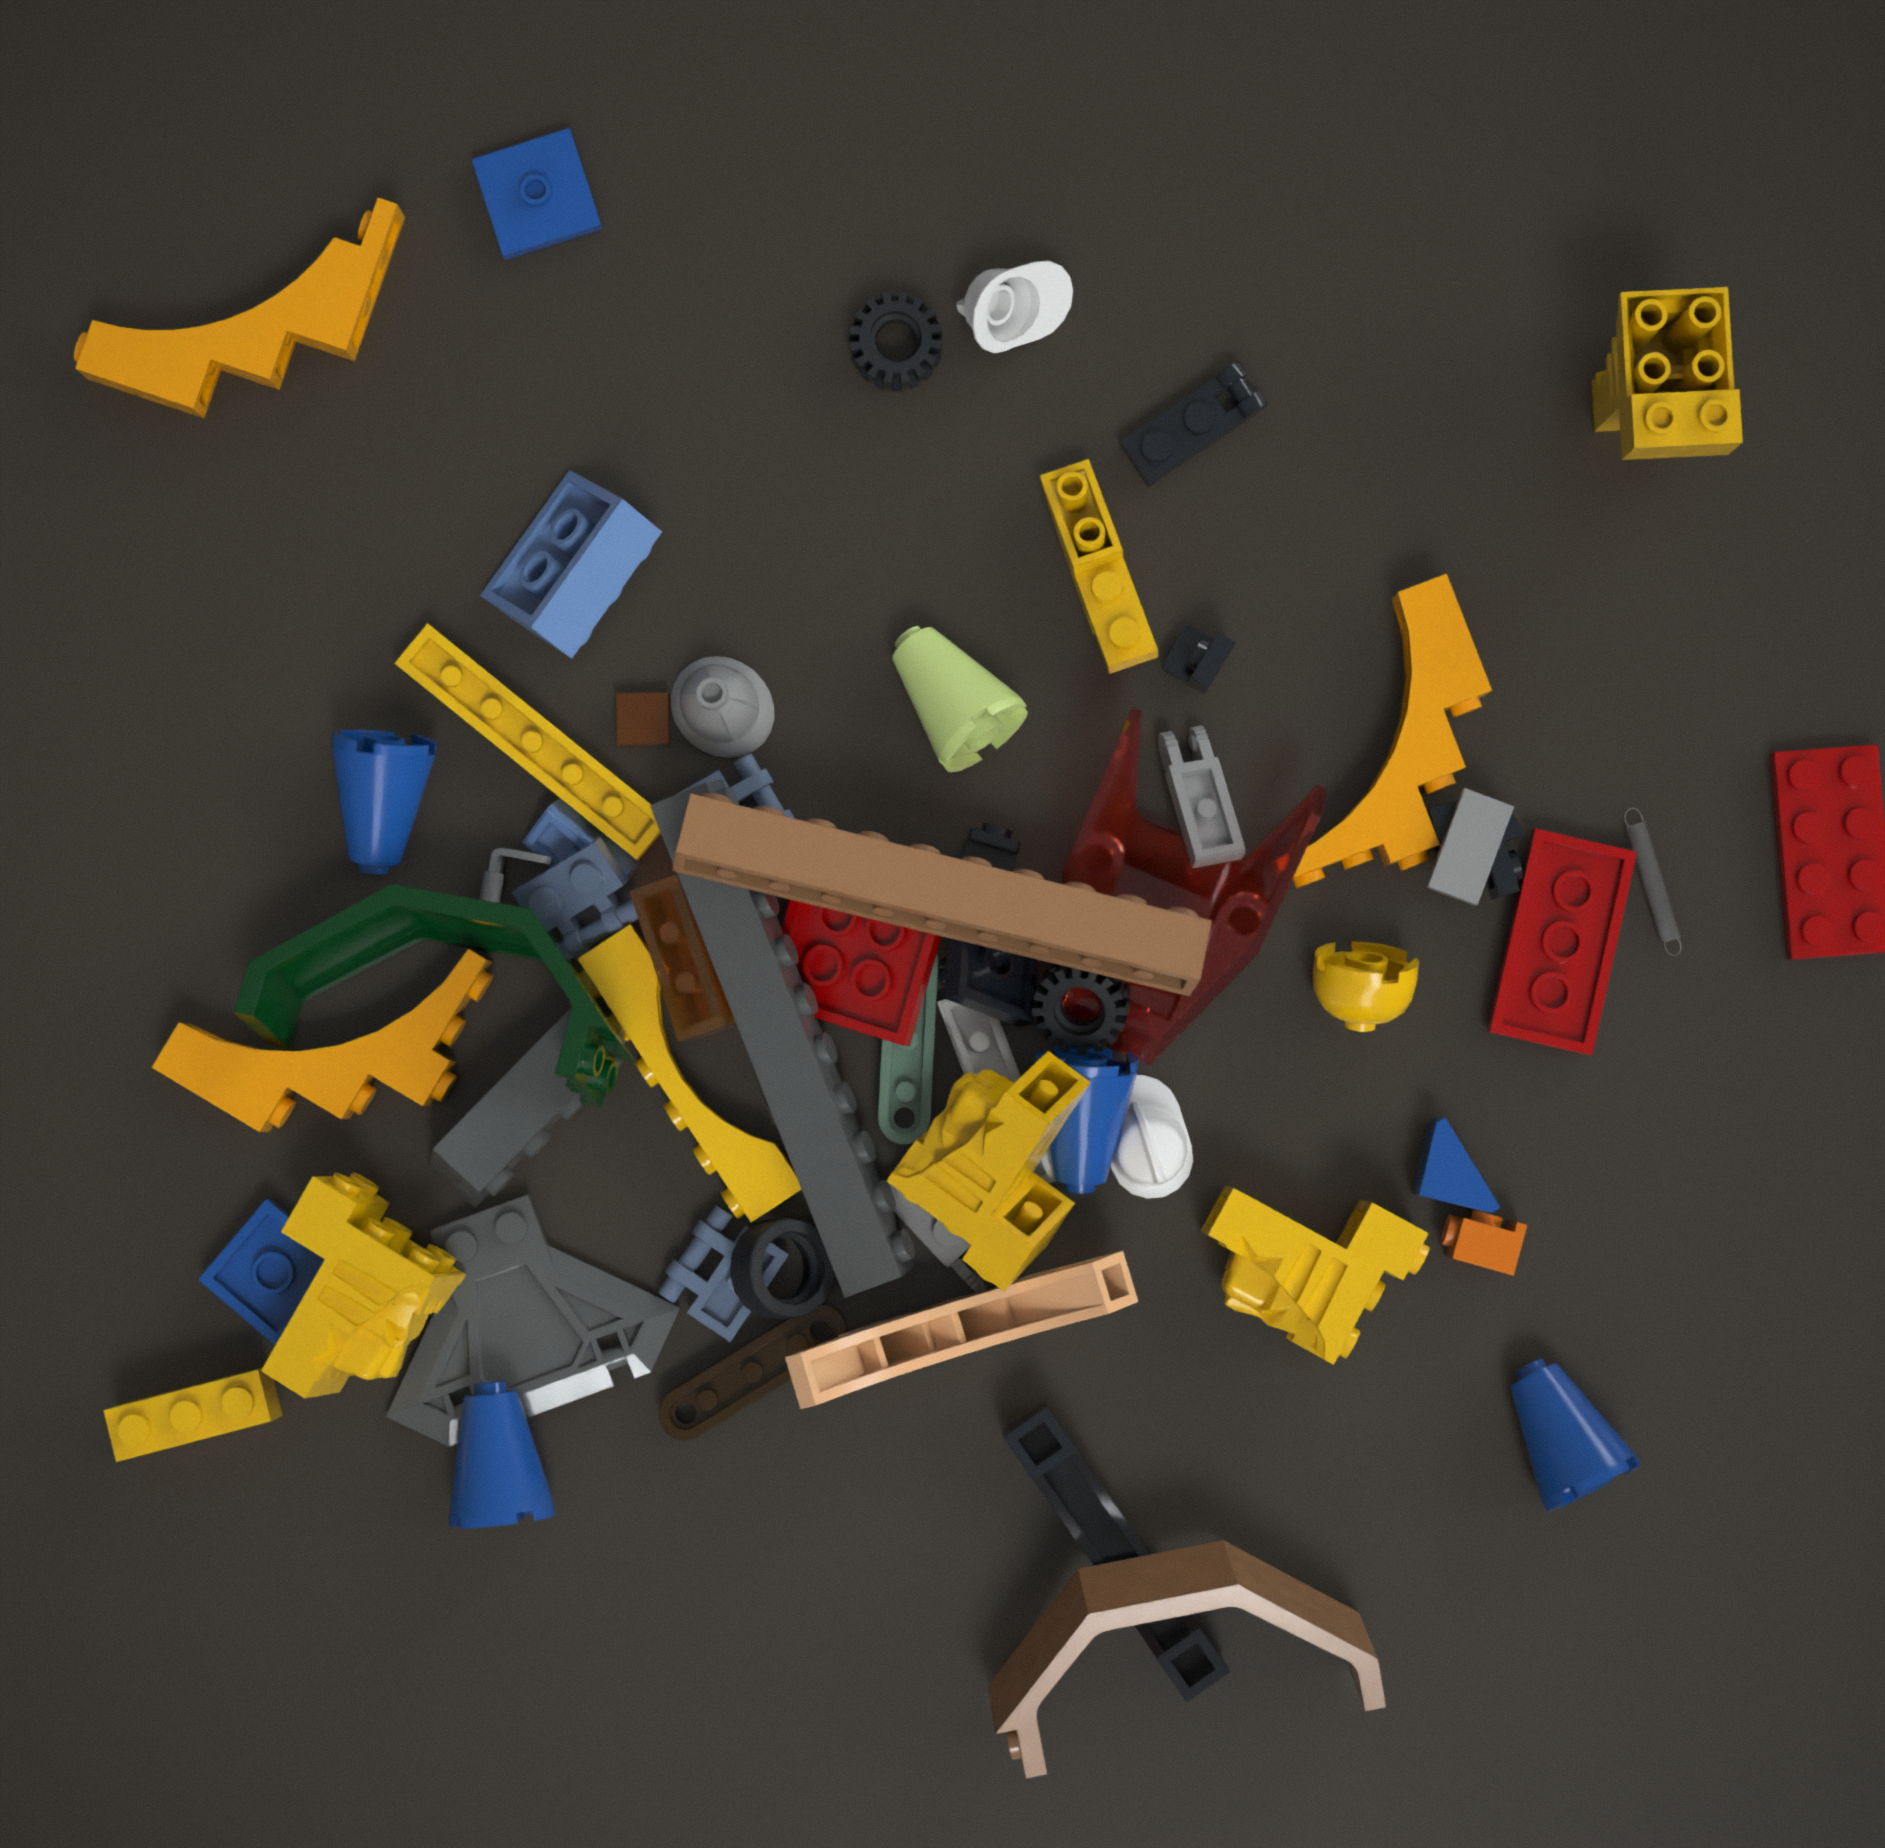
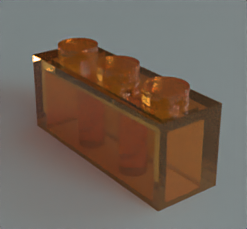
M675 874L630 891L678 1042L702 1039L736 1027L737 1024L678 875Z

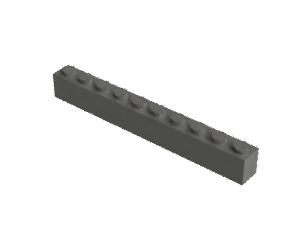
M722 779L705 782L650 805L673 864L690 793L699 796L705 793H716L729 798L733 804L739 805L736 795L731 788L725 787ZM676 872L844 1297L846 1298L902 1277L915 1267L912 1261L915 1258L914 1245L908 1232L905 1229L900 1230L893 1213L896 1207L894 1194L887 1181L880 1180L873 1162L876 1160V1150L870 1135L866 1131H861L854 1114V1111L857 1110L854 1093L847 1082L841 1081L834 1063L837 1062L835 1045L826 1032L822 1033L818 1020L814 1017V1014L818 1012L817 1000L811 987L807 983L803 984L795 965L799 962L796 946L789 935L783 934L776 917L779 914V904L776 896Z

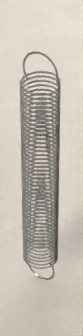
M1645 820L1631 826L1628 825L1626 828L1630 829L1626 831L1632 830L1627 832L1632 833L1628 835L1631 836L1629 839L1633 838L1630 841L1636 840L1631 842L1635 843L1631 846H1634L1632 849H1636L1633 851L1640 855L1636 857L1640 858L1636 860L1639 861L1637 866H1641L1638 868H1643L1639 870L1642 871L1640 874L1644 873L1640 876H1644L1641 877L1642 881H1645L1643 884L1647 883L1644 886H1647L1645 891H1649L1646 892L1647 896H1650L1648 901H1652L1649 902L1650 906H1653L1651 911H1655L1652 914L1656 916L1654 917L1655 921H1658L1655 924L1660 926L1657 927L1658 931H1661L1658 934L1663 936L1660 939L1665 942L1674 939L1679 941L1678 938L1681 936H1677L1680 934H1675L1679 932L1676 931L1678 928L1673 929L1678 926H1674L1677 925L1676 921H1672L1675 920L1673 918L1675 916H1671L1673 913L1669 914L1673 912L1669 911L1672 910L1671 906H1668L1671 903L1666 901L1669 900L1668 896H1665L1667 891H1663L1666 888L1661 886L1664 885L1662 883L1664 881H1660L1663 878L1658 876L1661 875L1660 871H1656L1660 868L1655 866L1658 864L1655 863L1657 858L1652 856L1655 853H1652L1654 848H1651L1653 847L1652 843H1649L1651 840L1647 838L1649 833H1646L1648 830L1644 828L1646 827V823H1643Z

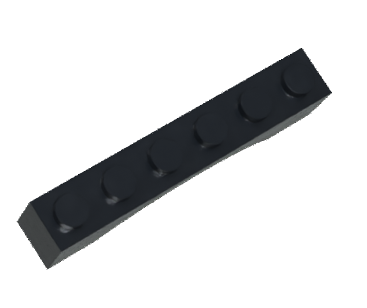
M1043 1402L1002 1431L1004 1440L1094 1566L1150 1555L1143 1542L1046 1402ZM1192 1614L1134 1625L1186 1702H1189L1230 1673L1226 1662Z

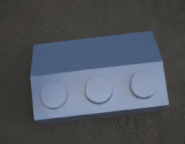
M569 470L480 596L541 640L572 659L578 649L588 641L593 628L608 607L618 599L623 586L640 562L648 557L653 544L662 531L622 498Z

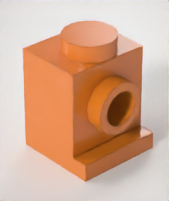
M1472 1210L1470 1219L1449 1214L1442 1231L1441 1244L1447 1246L1446 1257L1514 1276L1527 1225L1509 1220L1505 1230L1501 1228L1503 1218L1476 1210Z

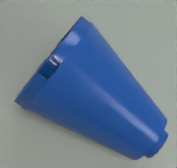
M346 729L341 730L340 734L332 733L331 748L349 861L358 863L359 872L377 875L389 874L390 866L401 864L437 753L438 742L434 739L411 734V744H406L405 738L395 736V732Z
M1061 1046L1054 1047V1055L1091 1083L1048 1148L1053 1176L1056 1181L1064 1183L1065 1191L1092 1193L1095 1192L1096 1185L1103 1184L1107 1180L1138 1073L1139 1058L1132 1053L1126 1052V1062L1113 1059V1049L1105 1048L1103 1051L1095 1053L1093 1046L1089 1048L1087 1055H1078V1046H1071L1068 1054L1060 1051ZM1043 1049L1037 1050L1034 1053L1033 1065L1044 1055Z
M1543 1358L1515 1372L1518 1381L1511 1385L1510 1389L1541 1503L1547 1513L1557 1507L1566 1506L1610 1484L1614 1477L1622 1473L1625 1476L1641 1466L1637 1455L1557 1363L1546 1366Z
M506 1381L474 1384L475 1394L464 1396L448 1515L449 1527L453 1528L460 1525L461 1529L518 1524V1520L524 1519V1515L533 1514L534 1521L553 1517L555 1515V1504L518 1391L506 1390Z

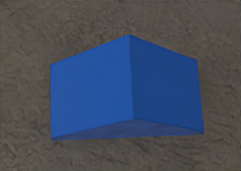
M1437 1117L1430 1121L1412 1194L1488 1213L1498 1210L1500 1208L1499 1204L1445 1117Z

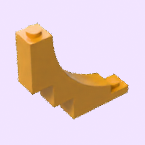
M377 198L373 211L367 210L362 217L358 230V239L362 241L361 246L334 237L318 259L286 288L256 307L222 321L176 330H141L118 327L92 320L88 332H82L77 340L74 350V360L77 362L75 369L88 380L205 418L221 371L280 390L296 342L355 361L405 216L398 204Z

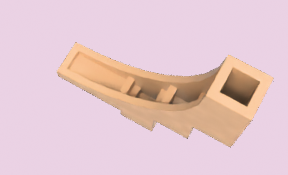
M1119 1251L1016 1279L1005 1292L998 1287L948 1299L916 1312L873 1322L840 1334L832 1340L786 1356L785 1359L800 1409L964 1354L1042 1331L1107 1315L1137 1303L1138 1298L1124 1252Z

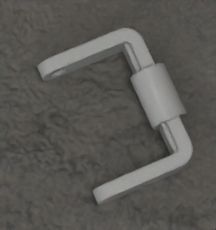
M509 848L495 849L491 854L489 869L484 871L479 899L500 903L505 876L503 868L506 856L544 864L551 863V856Z

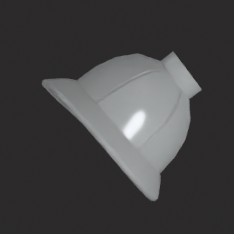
M728 657L702 658L682 670L674 682L671 692V711L674 721L682 735L699 750L715 757H742L754 752L763 745L771 733L775 719L771 693L761 677L744 663Z

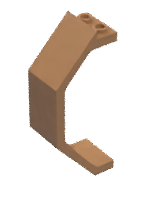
M1224 1540L1077 1569L988 1685L995 1734L1006 1732L1011 1759L1022 1758L1026 1778L1047 1774L1036 1716L1040 1703L1091 1640L1098 1634L1109 1630L1225 1607L1241 1608L1346 1660L1365 1711L1385 1708L1386 1704L1378 1658L1359 1612Z

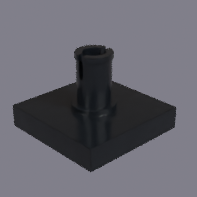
M948 938L947 957L942 958L938 962V967H946V970L938 971L939 982L945 987L944 999L1017 1027L1033 1024L1032 1007L1035 1002L1033 999L1036 993L1038 960Z

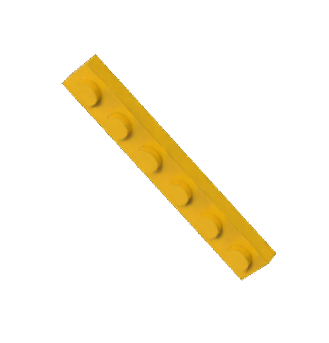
M428 623L395 662L399 668L637 861L661 834L649 802Z

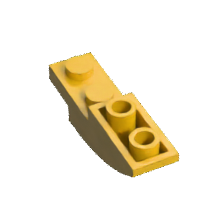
M1089 459L1040 475L1043 491L1091 632L1093 635L1095 634L1109 674L1158 658V648L1123 558L1121 543Z

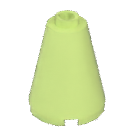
M919 626L912 627L896 640L895 647L897 649L892 656V660L938 761L948 772L961 771L983 760L977 751L990 743L997 750L1019 729L1026 719L1028 711L1025 707L1027 705L1021 696L933 627L923 629Z

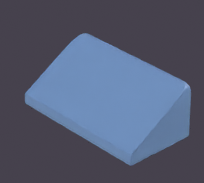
M561 798L547 807L522 842L535 854L551 856V863L547 864L549 867L599 837L602 838L627 878L635 872L641 863L640 860L637 861Z

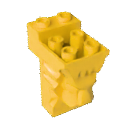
M1728 287L1620 292L1618 295L1616 336L1611 339V353L1607 354L1605 360L1606 370L1597 372L1592 380L1594 432L1620 431L1622 460L1729 455L1743 443L1740 389H1734Z
M1049 1051L1016 1082L990 1069L981 1070L977 1075L965 1072L953 1084L946 1108L934 1118L929 1130L925 1131L921 1138L916 1139L887 1179V1182L899 1190L904 1198L911 1203L919 1205L935 1217L950 1233L960 1236L971 1246L962 1260L975 1269L981 1278L995 1284L1004 1292L1047 1247L1075 1204L1033 1171L1091 1082Z
M336 1172L333 1176H312L281 1230L283 1234L325 1260L261 1371L305 1399L339 1393L349 1376L353 1375L364 1380L396 1377L402 1367L410 1341L419 1336L428 1315L432 1314V1312L438 1314L466 1276L464 1272L453 1266L456 1258L448 1252L431 1244H428L426 1249L409 1239L412 1235L410 1229L393 1219L385 1217L383 1222H381L380 1220L390 1202L376 1194L379 1190L378 1185L356 1173H351L350 1177Z
M1229 1186L1223 1187L1200 1232L1217 1240V1244L1231 1251L1221 1280V1289L1225 1292L1223 1298L1224 1305L1235 1311L1257 1316L1268 1326L1287 1331L1288 1333L1285 1338L1333 1365L1338 1356L1346 1359L1354 1348L1360 1335V1330L1354 1327L1364 1308L1370 1312L1374 1309L1385 1289L1386 1283L1380 1281L1383 1272L1401 1280L1405 1279L1408 1272L1415 1275L1424 1263L1430 1249L1429 1246L1423 1244L1429 1233L1372 1202L1358 1201L1337 1242L1334 1243Z

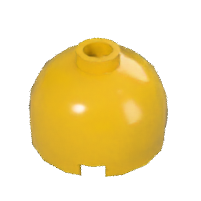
M1351 941L1350 948L1353 950L1352 952H1335L1336 942L1325 944L1316 949L1313 965L1314 992L1322 1007L1331 1016L1343 1020L1344 1026L1347 1029L1358 1032L1373 1031L1376 1028V1024L1388 1023L1403 1014L1412 1002L1418 979L1419 960L1414 958L1408 963L1407 951L1384 944Z

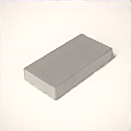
M1467 788L1462 789L1426 888L1473 906L1478 905L1514 806Z

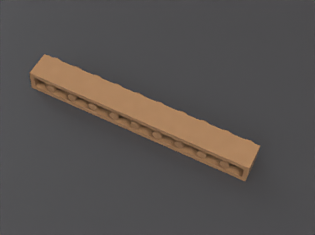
M690 793L672 869L675 872L1186 996L1191 995L1201 980L1212 921L1199 918L1196 912L1183 907L1162 909L1147 905L1144 899L1134 895L1122 894L1113 897L1097 893L1093 887L1081 882L1060 884L1044 880L1041 874L1027 869H1017L1011 872L994 868L990 862L978 857L969 856L957 859L941 855L938 849L925 844H912L908 847L892 843L884 835L876 832L862 831L855 834L839 830L833 823L823 819L812 818L802 821L785 817L782 811L769 806H756L753 809L736 805L729 798L716 793H705L702 796Z

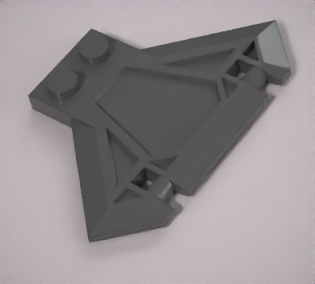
M530 1194L429 1230L434 1246L443 1249L455 1257L456 1261L453 1266L464 1272L466 1276L438 1314L433 1313L386 1417L450 1447L458 1444L463 1403L455 1404L452 1392L469 1386L471 1394H475L474 1384L506 1381V1390L518 1391L525 1416L529 1418L615 1386L610 1370L629 1364L634 1378L652 1372L681 1307L549 1246ZM617 1332L621 1344L603 1351L598 1338Z

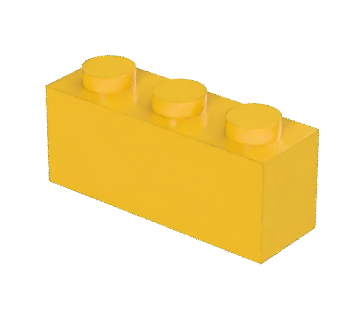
M263 1367L103 1410L116 1462L271 1422L282 1417L283 1414L274 1379L261 1371Z

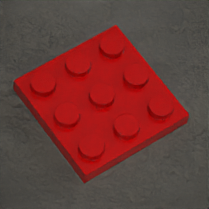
M790 900L782 932L784 935H789L793 940L799 957V962L795 965L803 984L807 983L815 994L818 1012L814 1014V1017L902 1046H910L942 936Z

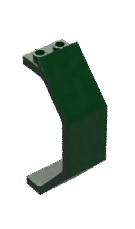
M390 884L248 963L233 1012L268 1044L288 1048L299 1011L307 1000L416 943L433 941L541 961L550 970L571 1004V1015L555 1074L559 1077L568 1078L566 1087L571 1092L581 1094L580 1103L602 1108L606 1092L611 1093L617 1081L618 1064L615 1059L635 1062L559 943L530 908Z

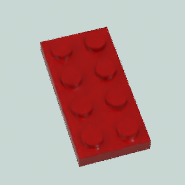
M1878 744L1781 751L1769 754L1787 960L1885 953V819Z
M1536 828L1531 831L1523 867V880H1520V891H1518L1487 1028L1488 1033L1587 1056L1593 1054L1637 855L1636 851Z

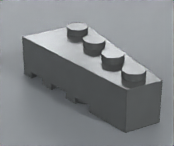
M571 1008L432 1149L430 1167L474 1208L489 1193L494 1197L515 1175L512 1168L525 1155L531 1159L549 1141L552 1135L548 1130L561 1116L568 1121L583 1106L579 1101L581 1094L571 1092L566 1087L568 1078L559 1077L555 1074L571 1015ZM619 1035L620 1039L625 1045L626 1041ZM618 1058L615 1059V1061L618 1064V1069L624 1063L625 1060Z

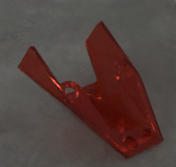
M1132 707L1064 867L1062 884L1081 882L1093 887L1097 893L1113 897L1122 894L1134 895L1144 899L1147 905L1162 909L1183 907L1196 912L1199 918L1212 920L1201 980L1190 996L1122 981V984L1129 983L1131 1007L1123 1031H1120L1118 1039L1112 1045L1107 1041L1106 1047L1125 1055L1126 1052L1132 1053L1139 1058V1061L1151 1065L1259 954L1321 818L1327 788L1316 785L1248 856L1243 857L1241 860L1192 868L1183 835L1142 818L1137 811L1142 711ZM1072 988L1062 997L1065 1010L1075 1018L1089 1020L1096 1017L1102 1011L1099 997L1088 989Z

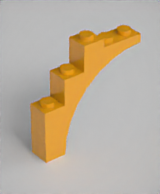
M1447 574L1399 591L1391 599L1402 637L1405 682L1400 720L1388 756L1368 792L1337 826L1315 843L1273 864L1280 884L1293 879L1295 887L1299 888L1325 878L1322 868L1341 861L1345 870L1374 859L1371 849L1377 848L1384 867L1398 862L1400 870L1403 871L1429 861L1430 858L1427 850L1440 845L1418 787L1424 786L1426 794H1430L1456 784L1453 774L1460 772L1466 766L1444 711L1450 709L1453 718L1472 712L1482 707L1479 698L1492 691Z
M468 949L446 980L412 1011L377 1032L337 1046L304 1051L262 1050L226 1041L195 1025L179 1022L151 1068L258 1132H270L273 1125L277 1128L283 1126L296 1104V1101L290 1098L294 1091L340 1119H350L354 1112L362 1115L377 1090L371 1086L374 1078L421 1106H431L434 1099L442 1102L446 1098L457 1079V1075L451 1072L457 1061L440 1052L443 1044L449 1047L454 1044L467 1020L462 1018L461 1014L470 999L478 1002L488 989L494 975L487 971L493 961L476 951Z

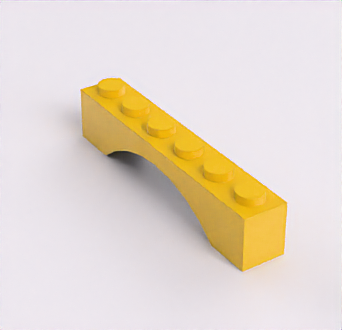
M629 924L579 957L578 961L584 968L583 971L578 973L595 1000L600 996L603 997L613 1012L607 1019L626 1042L628 1040L632 1041L642 1056L634 1063L651 1088L659 1083L669 1097L670 1101L664 1104L663 1107L679 1131L688 1127L698 1141L699 1145L694 1147L692 1151L708 1175L717 1170L728 1188L721 1192V1195L735 1217L739 1219L746 1214L752 1223L802 1190L793 1166L778 1143L751 1135L727 1122L703 1102L684 1078L671 1053L663 1026L661 1005L663 969L636 928Z

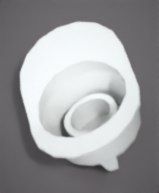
M1049 260L1035 261L1011 269H990L983 271L975 277L968 287L965 298L956 303V308L959 313L965 316L980 347L989 352L998 353L1039 340L1053 333L1068 314L1072 304L1073 287L1071 278L1064 268Z
M1137 1075L1111 1168L1119 1184L1131 1194L1147 1199L1165 1197L1178 1190L1189 1177L1193 1164L1192 1145L1179 1104L1172 1091L1158 1079L1146 1075Z

